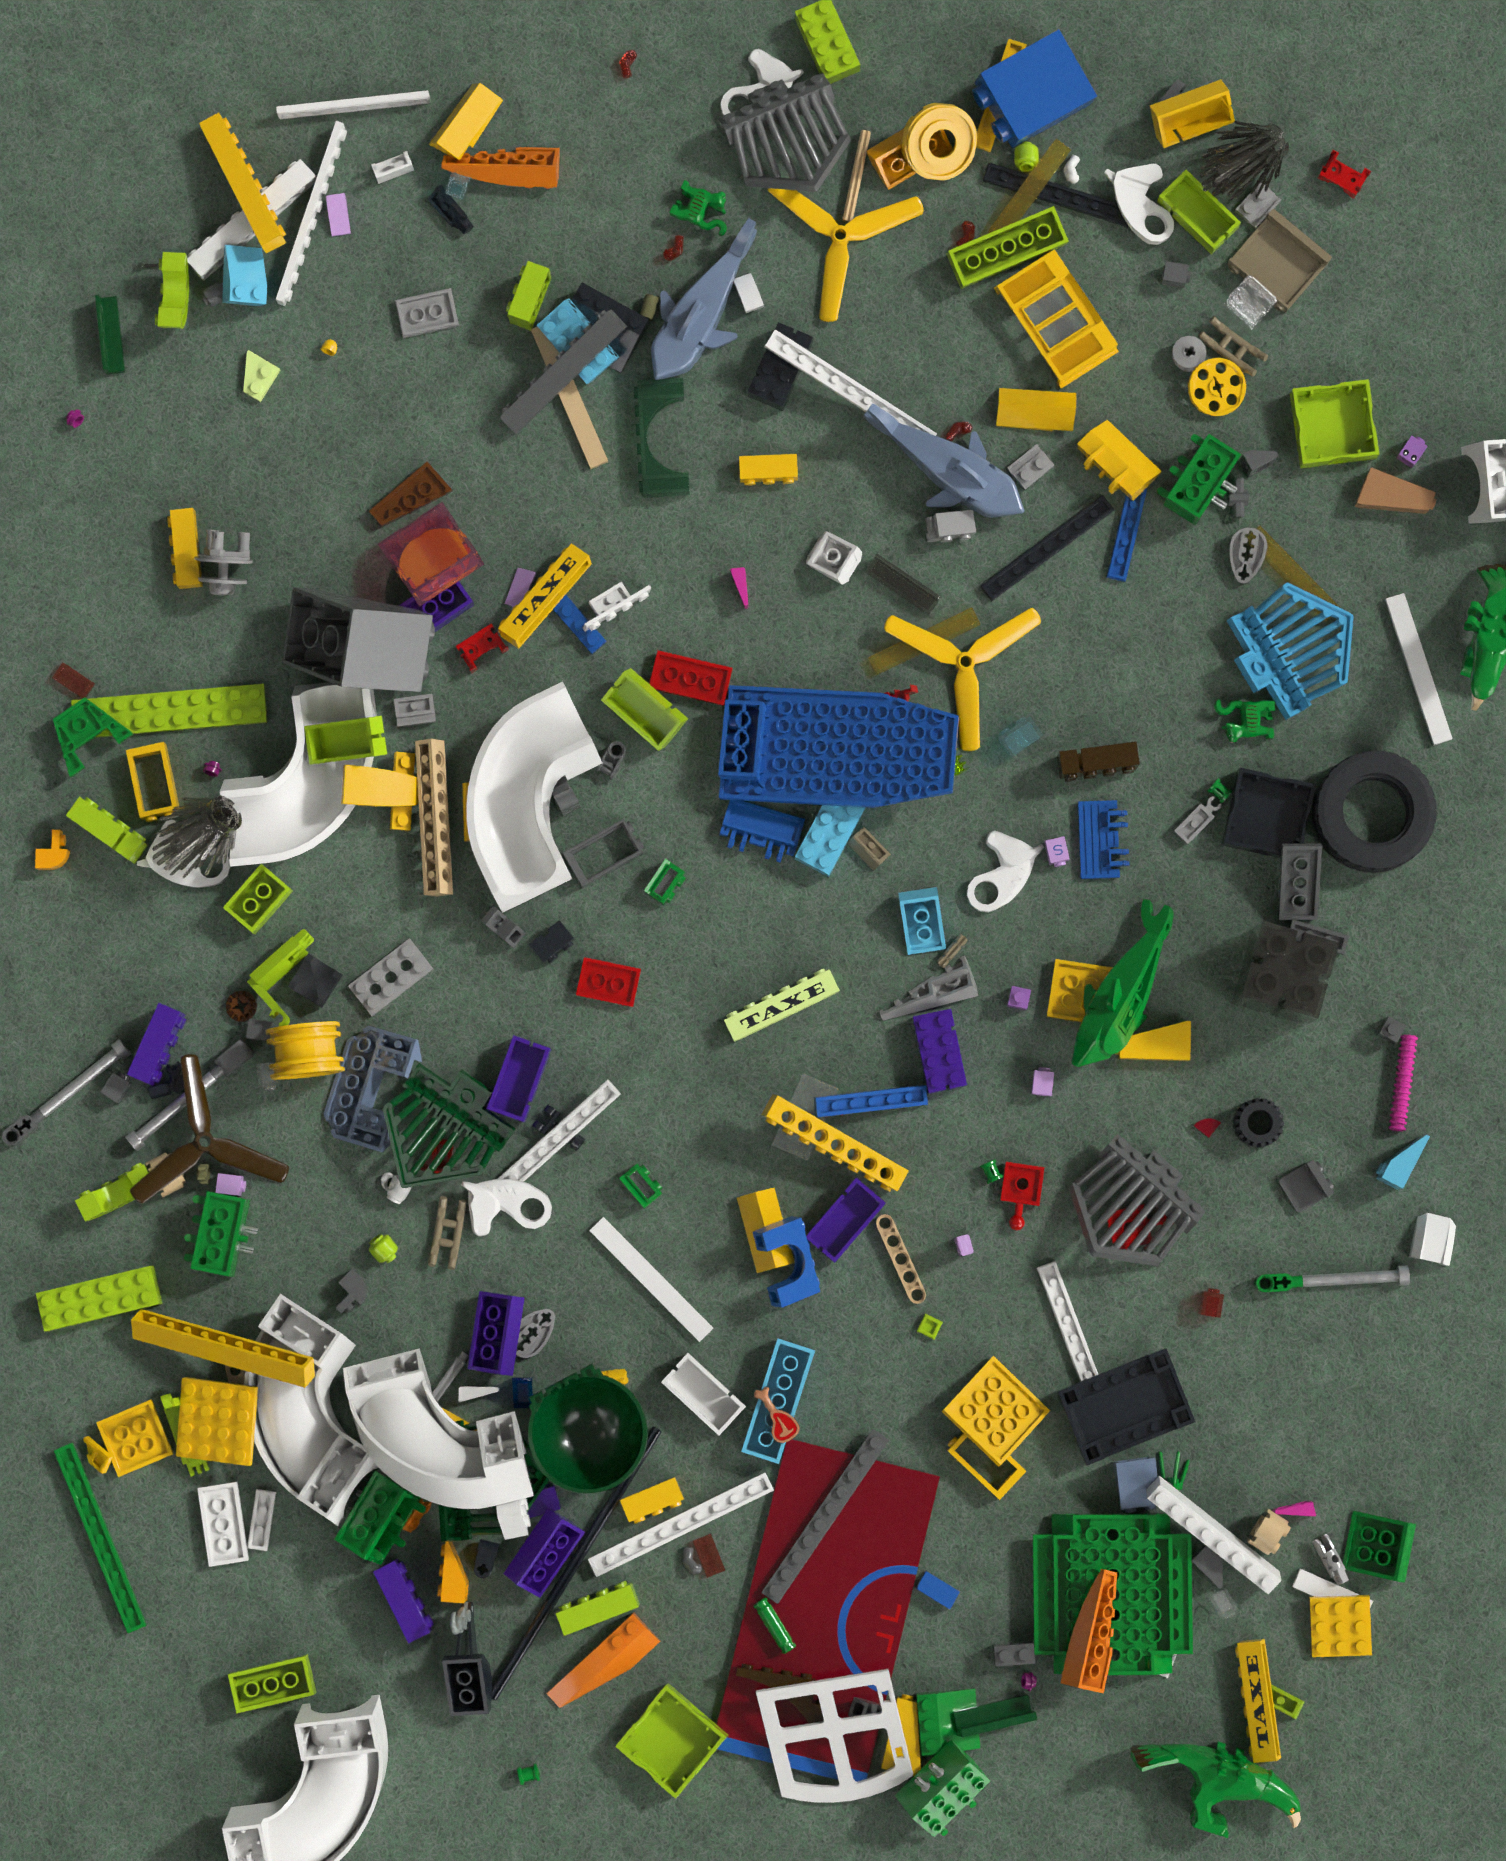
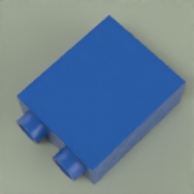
M1060 30L1051 33L980 73L974 82L977 87L972 89L977 105L982 110L989 107L995 118V121L991 123L994 135L1000 143L1008 141L1012 149L1091 105L1097 97Z

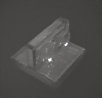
M1248 275L1239 287L1228 295L1229 298L1224 305L1249 328L1253 329L1275 305L1278 299L1253 276Z

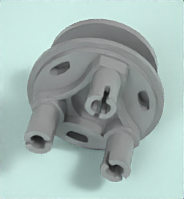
M206 530L207 538L204 554H197L194 560L218 562V577H198V581L209 582V590L213 595H232L235 592L236 584H247V580L228 578V563H253V560H250L249 557L250 533L238 532V549L236 551H228L223 549L224 532Z

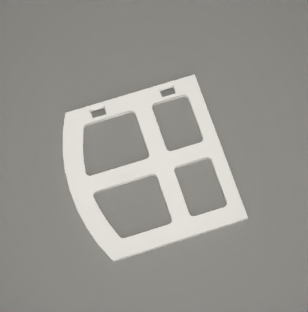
M888 1669L756 1691L782 1797L808 1802L834 1803L852 1801L884 1792L913 1776ZM875 1685L877 1687L882 1708L881 1712L840 1718L838 1716L833 1691ZM888 1690L890 1700L884 1701L882 1692ZM813 1694L818 1696L824 1721L785 1728L780 1726L775 1706L776 1700ZM885 1728L888 1733L895 1766L873 1777L858 1782L854 1781L843 1735ZM823 1737L828 1738L839 1784L817 1785L794 1781L785 1744ZM902 1747L903 1756L897 1757L895 1748Z

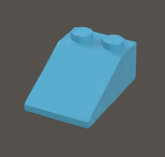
M224 245L222 303L252 306L265 305L267 301V281L262 248Z
M937 887L899 893L908 955L946 949Z
M1420 1136L1387 1161L1381 1163L1376 1171V1174H1378L1376 1179L1396 1190L1403 1189L1430 1136Z

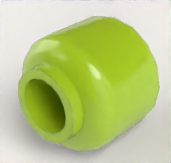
M1031 142L1019 144L1014 150L1015 166L1023 172H1029L1036 168L1039 164L1038 147Z
M378 1234L369 1242V1252L377 1262L383 1263L386 1261L390 1263L396 1258L395 1253L398 1250V1246L389 1235Z

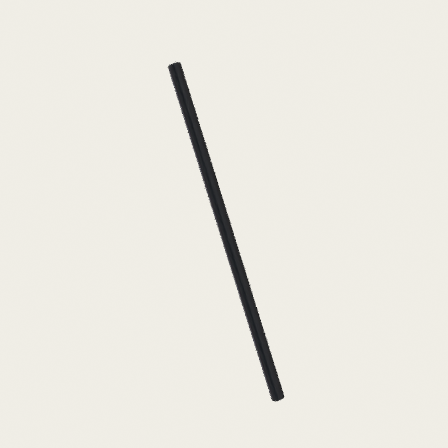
M654 1426L648 1433L647 1447L640 1464L625 1481L614 1488L492 1687L493 1700L496 1701L539 1633L661 1434L660 1429Z

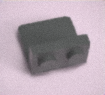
M1310 1160L1279 1180L1280 1186L1298 1213L1334 1194L1332 1190L1334 1186L1329 1178L1325 1179L1322 1172L1324 1170L1318 1161L1315 1163L1314 1160Z

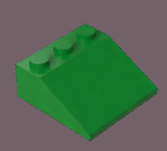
M1353 1511L1343 1559L1345 1569L1405 1583L1416 1524Z
M975 1688L916 1693L922 1756L936 1755L950 1740L956 1743L963 1751L980 1749L979 1734L963 1738L957 1736L953 1717L954 1711L977 1706Z

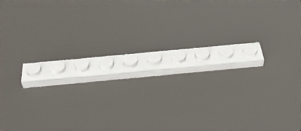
M338 121L335 122L276 297L277 303L283 306L286 305L287 301L290 302L293 293L291 287L298 280L299 273H297V270L304 262L305 255H303L305 248L309 247L311 240L309 234L311 230L315 229L317 219H315L316 213H320L323 201L321 199L323 194L326 195L329 184L327 181L329 176H333L335 169L333 163L335 159L339 158L341 148H339L340 142L346 138L347 130H345L344 124Z
M777 330L773 331L765 344V348L866 412L873 403L893 416L899 423L935 436L937 435L928 427Z
M763 1473L589 1558L588 1561L596 1577L768 1494L774 1491L766 1473Z

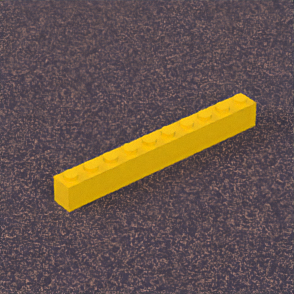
M140 1309L131 1319L132 1337L142 1342L304 1388L315 1377L314 1358L143 1309Z

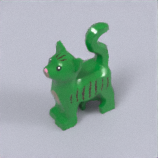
M684 180L681 186L682 194L689 198L690 201L688 206H684L682 201L677 200L676 205L673 204L669 212L670 215L679 220L689 221L691 224L697 225L704 230L719 227L718 235L723 236L727 231L725 222L720 219H714L706 223L704 217L708 206L722 214L726 213L724 210L726 194L722 191L710 193L704 189L690 187L688 181Z
M1219 699L1215 701V711L1220 715L1225 716L1230 714L1235 708L1240 709L1241 725L1226 723V726H1222V729H1225L1229 742L1235 743L1241 737L1254 738L1265 736L1266 739L1270 740L1274 738V729L1261 726L1260 719L1264 717L1267 721L1273 720L1271 711H1275V701L1242 702L1234 700L1225 708L1221 706Z

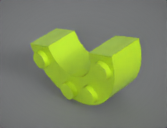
M163 252L162 258L159 259V270L162 271L163 283L160 286V293L163 295V299L159 302L158 314H155V325H158L159 328L183 329L186 324L189 302L186 253Z
M138 1163L132 1166V1171L119 1175V1180L113 1183L108 1181L102 1184L101 1189L92 1192L87 1190L79 1194L80 1198L75 1200L85 1222L103 1216L134 1201L135 1199L132 1197L130 1189L149 1173L145 1164Z

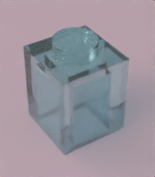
M452 172L445 194L463 200L471 178Z

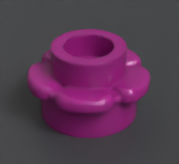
M79 409L71 410L66 416V423L76 428L82 424L84 416Z
M209 761V763H204L203 772L211 777H218L222 769L219 763Z
M1032 1672L1023 1673L1021 1687L1031 1691L1032 1688L1036 1687L1037 1678Z

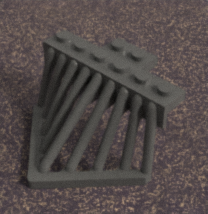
M823 73L814 75L806 81L796 83L790 88L781 79L763 88L755 89L747 94L751 105H746L718 119L729 144H735L745 185L748 187L816 192L851 141L832 103L835 97L831 84ZM821 105L826 106L840 134L838 140L830 127ZM810 110L815 111L823 127V130L831 144L832 150L830 151V153L810 113ZM799 115L805 118L824 159L822 165ZM789 119L794 123L816 171L814 177L790 127ZM780 124L784 130L806 180L798 178L776 125ZM766 129L773 136L790 178L781 177L765 133ZM755 134H758L773 177H765L754 140ZM744 139L747 140L757 176L749 174L742 140Z
M1117 1133L1098 1155L1101 1159L1069 1187V1192L1091 1256L1158 1266L1183 1231L1187 1234L1199 1222L1206 1211L1177 1186L1183 1175L1170 1165L1163 1156L1154 1150L1146 1159L1126 1139ZM1105 1165L1111 1167L1082 1193L1081 1185ZM1118 1173L1120 1177L1087 1209L1085 1202L1112 1176ZM1127 1181L1129 1183L1128 1187L1092 1225L1090 1217ZM1137 1190L1139 1193L1097 1241L1095 1234L1131 1194ZM1146 1198L1148 1200L1147 1204L1111 1247H1104ZM1154 1207L1158 1208L1127 1249H1120ZM1164 1215L1167 1216L1164 1224L1142 1252H1136L1135 1250ZM1173 1223H1175L1176 1229L1158 1254H1150Z

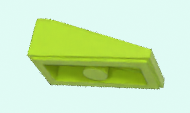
M1271 1684L1274 1708L1293 1719H1297L1305 1701Z

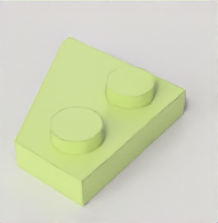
M248 350L243 392L261 402L279 374L280 368Z

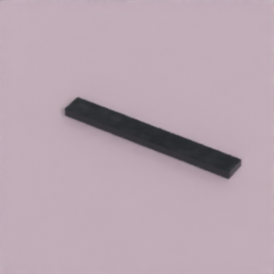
M990 162L988 163L983 182L1128 228V224L1116 202Z
M1102 495L982 584L980 588L990 601L993 602L1114 512V508Z

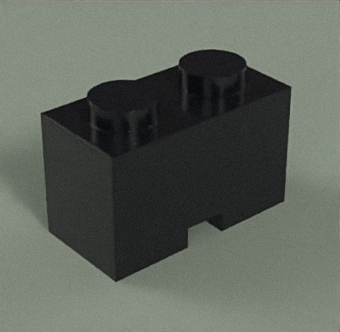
M560 920L548 929V935L545 937L540 935L529 944L544 964L547 962L551 964L559 957L557 954L560 951H567L574 945L572 943L575 940Z

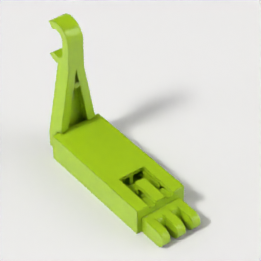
M302 929L294 937L292 936L249 975L251 978L247 981L271 1008L272 1011L269 1014L271 1018H276L279 1014L283 1016V1021L279 1023V1026L289 1025L290 1018L267 991L307 956L306 948L314 942V938L305 929Z
M170 1393L160 1397L177 1446L181 1397L172 1398ZM181 1457L182 1463L187 1465L191 1477L195 1476L194 1467H196L198 1474L202 1473L200 1466L202 1464L205 1471L210 1470L207 1460Z

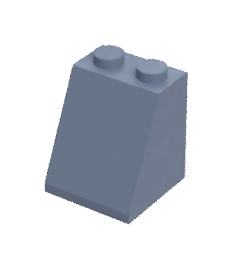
M1150 1456L1113 1462L1119 1508L1125 1510V1513L1136 1512L1138 1507H1144V1510L1156 1509V1505L1147 1499L1146 1491L1157 1478L1155 1457Z

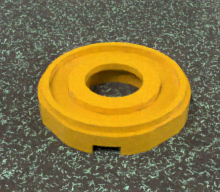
M931 103L925 105L915 116H911L905 125L901 146L904 159L914 172L926 179L948 180L954 178L969 166L974 157L977 143L976 127L970 116L953 104ZM941 129L950 130L955 137L953 150L945 157L934 156L929 149L931 136L934 132Z

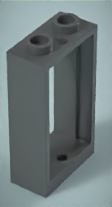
M622 819L563 853L582 888L643 855L642 849L645 847L639 838L635 839L632 833L635 830L630 821L626 823ZM623 827L636 852L586 879L573 855Z

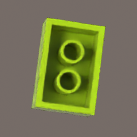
M527 261L526 266L523 265L519 274L521 280L519 284L516 283L514 286L513 301L508 302L506 312H508L507 316L511 324L531 331L550 284L551 274L549 268Z
M260 864L223 908L256 935L293 890L263 864Z

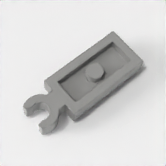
M1214 796L1208 799L1206 807L1200 804L1173 831L1187 845L1215 817L1211 812L1218 811L1221 808V803L1217 807L1211 805V801L1215 798Z

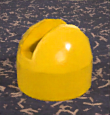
M331 339L326 340L321 347V351L330 356H335L337 351L336 342Z

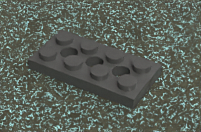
M1282 844L1278 906L1279 920H1318L1321 844ZM1304 859L1306 860L1305 866L1301 868L1296 867V862ZM1304 878L1305 883L1302 886H1296L1295 880ZM1297 896L1304 897V901L1301 904L1294 903V899Z

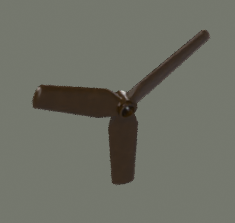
M195 1054L183 1055L181 1057L188 1121L195 1138L193 1142L182 1145L174 1150L130 1189L132 1197L137 1202L144 1203L192 1168L202 1153L206 1152L220 1163L279 1183L284 1182L289 1172L287 1164L231 1139L214 1138L210 1133L211 1116L198 1056ZM200 1138H205L208 1141L207 1147L201 1146Z

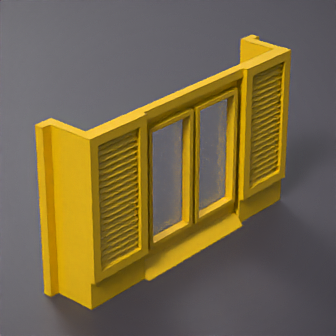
M1055 250L1050 251L994 287L997 294L1001 293L1058 378L1057 384L1061 389L1119 352L1117 350L1118 343Z

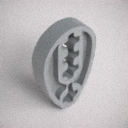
M1243 528L1237 531L1231 539V567L1237 581L1240 583H1248L1257 574L1266 556L1267 540L1263 533L1255 528ZM1253 531V535H1256V539L1251 541L1254 549H1250V554L1253 557L1245 561V558L1242 557V553H1246V548L1243 545L1248 543V538H1245V534ZM1246 564V572L1249 574V577L1241 580L1242 578L1238 574L1243 571Z
M543 1309L535 1311L521 1319L518 1343L523 1340L521 1337L523 1334H529V1327H536L538 1335L536 1337L534 1335L531 1336V1343H524V1350H518L516 1352L517 1356L522 1358L533 1357L543 1349L554 1328L555 1314L552 1310ZM550 1313L551 1322L546 1321L539 1326L543 1319L542 1314Z

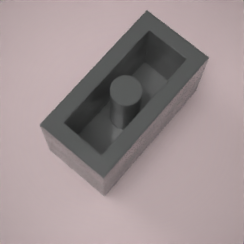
M1033 1642L993 1644L995 1666L1035 1664Z

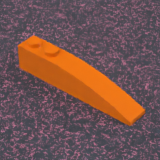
M518 147L516 151L512 152L499 149L498 153L488 154L486 151H480L474 156L464 153L460 161L450 155H444L441 167L450 172L479 181L525 188L544 187L549 189L557 187L560 148Z
M1101 1569L1091 1586L1073 1629L1062 1672L1061 1684L1104 1693L1113 1649L1110 1647V1637H1113L1114 1629L1111 1628V1617L1115 1616L1112 1600L1116 1598L1117 1572Z
M633 1612L546 1694L561 1708L630 1670L660 1640Z

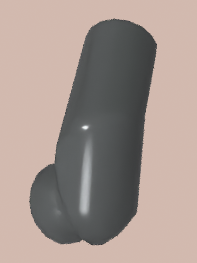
M684 1547L683 1566L692 1575L700 1574L702 1571L701 1564H697L692 1559L694 1548Z

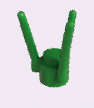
M1160 1451L1158 1453L1161 1477L1166 1480L1163 1455ZM1177 1451L1173 1477H1167L1166 1481L1180 1492V1489L1182 1490L1190 1460H1186L1179 1480L1177 1474L1180 1452Z

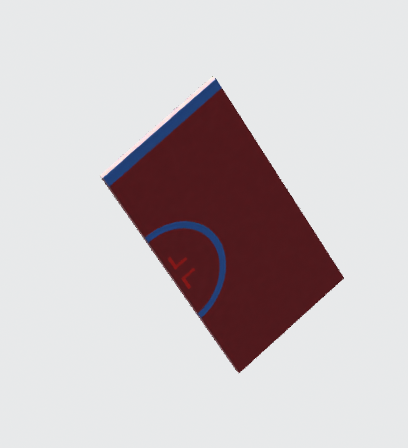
M794 1439L786 1442L717 1725L729 1736L719 1746L718 1750L773 1763L756 1695L757 1690L770 1687L749 1678L736 1676L737 1666H742V1663L754 1665V1669L760 1670L761 1666L773 1668V1672L781 1673V1669L793 1671L792 1675L800 1676L801 1673L812 1674V1678H816V1681L888 1669L890 1678L892 1677L940 1476L875 1460L777 1604L761 1592L855 1456L854 1454ZM763 1598L768 1599V1603L771 1604L791 1636L792 1642L796 1644L795 1648L785 1654L781 1652V1648L778 1647L758 1615L757 1609L753 1607L755 1603ZM875 1685L832 1692L840 1718L849 1717L848 1713L854 1697L880 1704ZM888 1690L882 1692L884 1701L887 1698ZM814 1694L813 1702H816V1700L819 1698L816 1694ZM788 1699L775 1701L781 1727L809 1724L797 1707ZM879 1729L843 1735L853 1779L856 1782L867 1779ZM823 1737L785 1744L791 1768L838 1780L828 1738Z

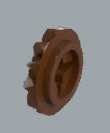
M246 991L234 992L226 1002V1012L230 1018L238 1022L248 1021L255 1015L257 1010L256 999ZM238 998L242 1003H249L244 1007V1014L240 1009H233L238 1006Z

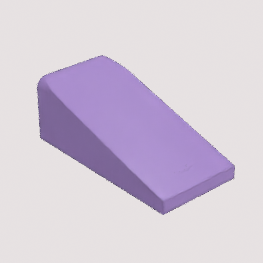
M345 194L327 195L326 202L332 236L351 234Z
M969 1235L959 1236L954 1239L960 1257L973 1253Z

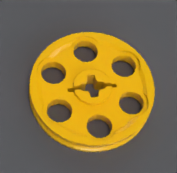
M1212 358L1203 361L1192 371L1188 381V394L1191 402L1200 412L1209 416H1223L1233 412L1240 406L1246 393V381L1241 369L1232 361L1224 358ZM1218 363L1225 365V371L1222 374L1216 371ZM1201 369L1207 371L1208 375L1205 380H1201L1198 377V372ZM1233 375L1239 377L1240 381L1237 386H1233L1230 383V378ZM1215 382L1217 384H1221V388H1219V393L1217 390H1213ZM1197 388H1201L1204 391L1202 399H1197L1194 395ZM1229 394H1233L1236 397L1234 405H1229L1226 401ZM1211 401L1218 403V410L1215 412L1209 409Z

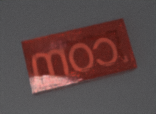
M63 662L52 677V679L82 699L86 698L95 686L94 682Z
M711 1533L693 1540L707 1578L725 1571Z

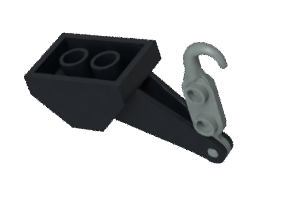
M473 1602L461 1603L460 1610H457V1616L456 1612H452L450 1618L451 1632L454 1635L458 1634L455 1655L444 1656L442 1660L450 1716L489 1714L491 1710L492 1676L490 1664L484 1654H478ZM467 1622H468L469 1651H470V1654L465 1655V1653H466Z

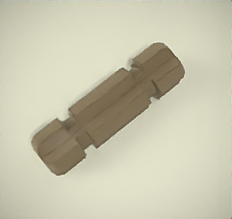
M962 934L958 935L955 939L956 941L952 942L943 953L944 955L940 956L937 960L938 965L942 968L948 965L949 960H952L960 951L961 946H964L967 942V938Z

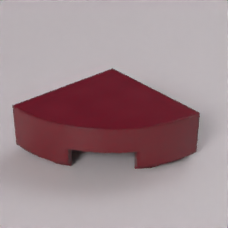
M1207 1118L1198 1121L1193 1126L1209 1138L1221 1122Z

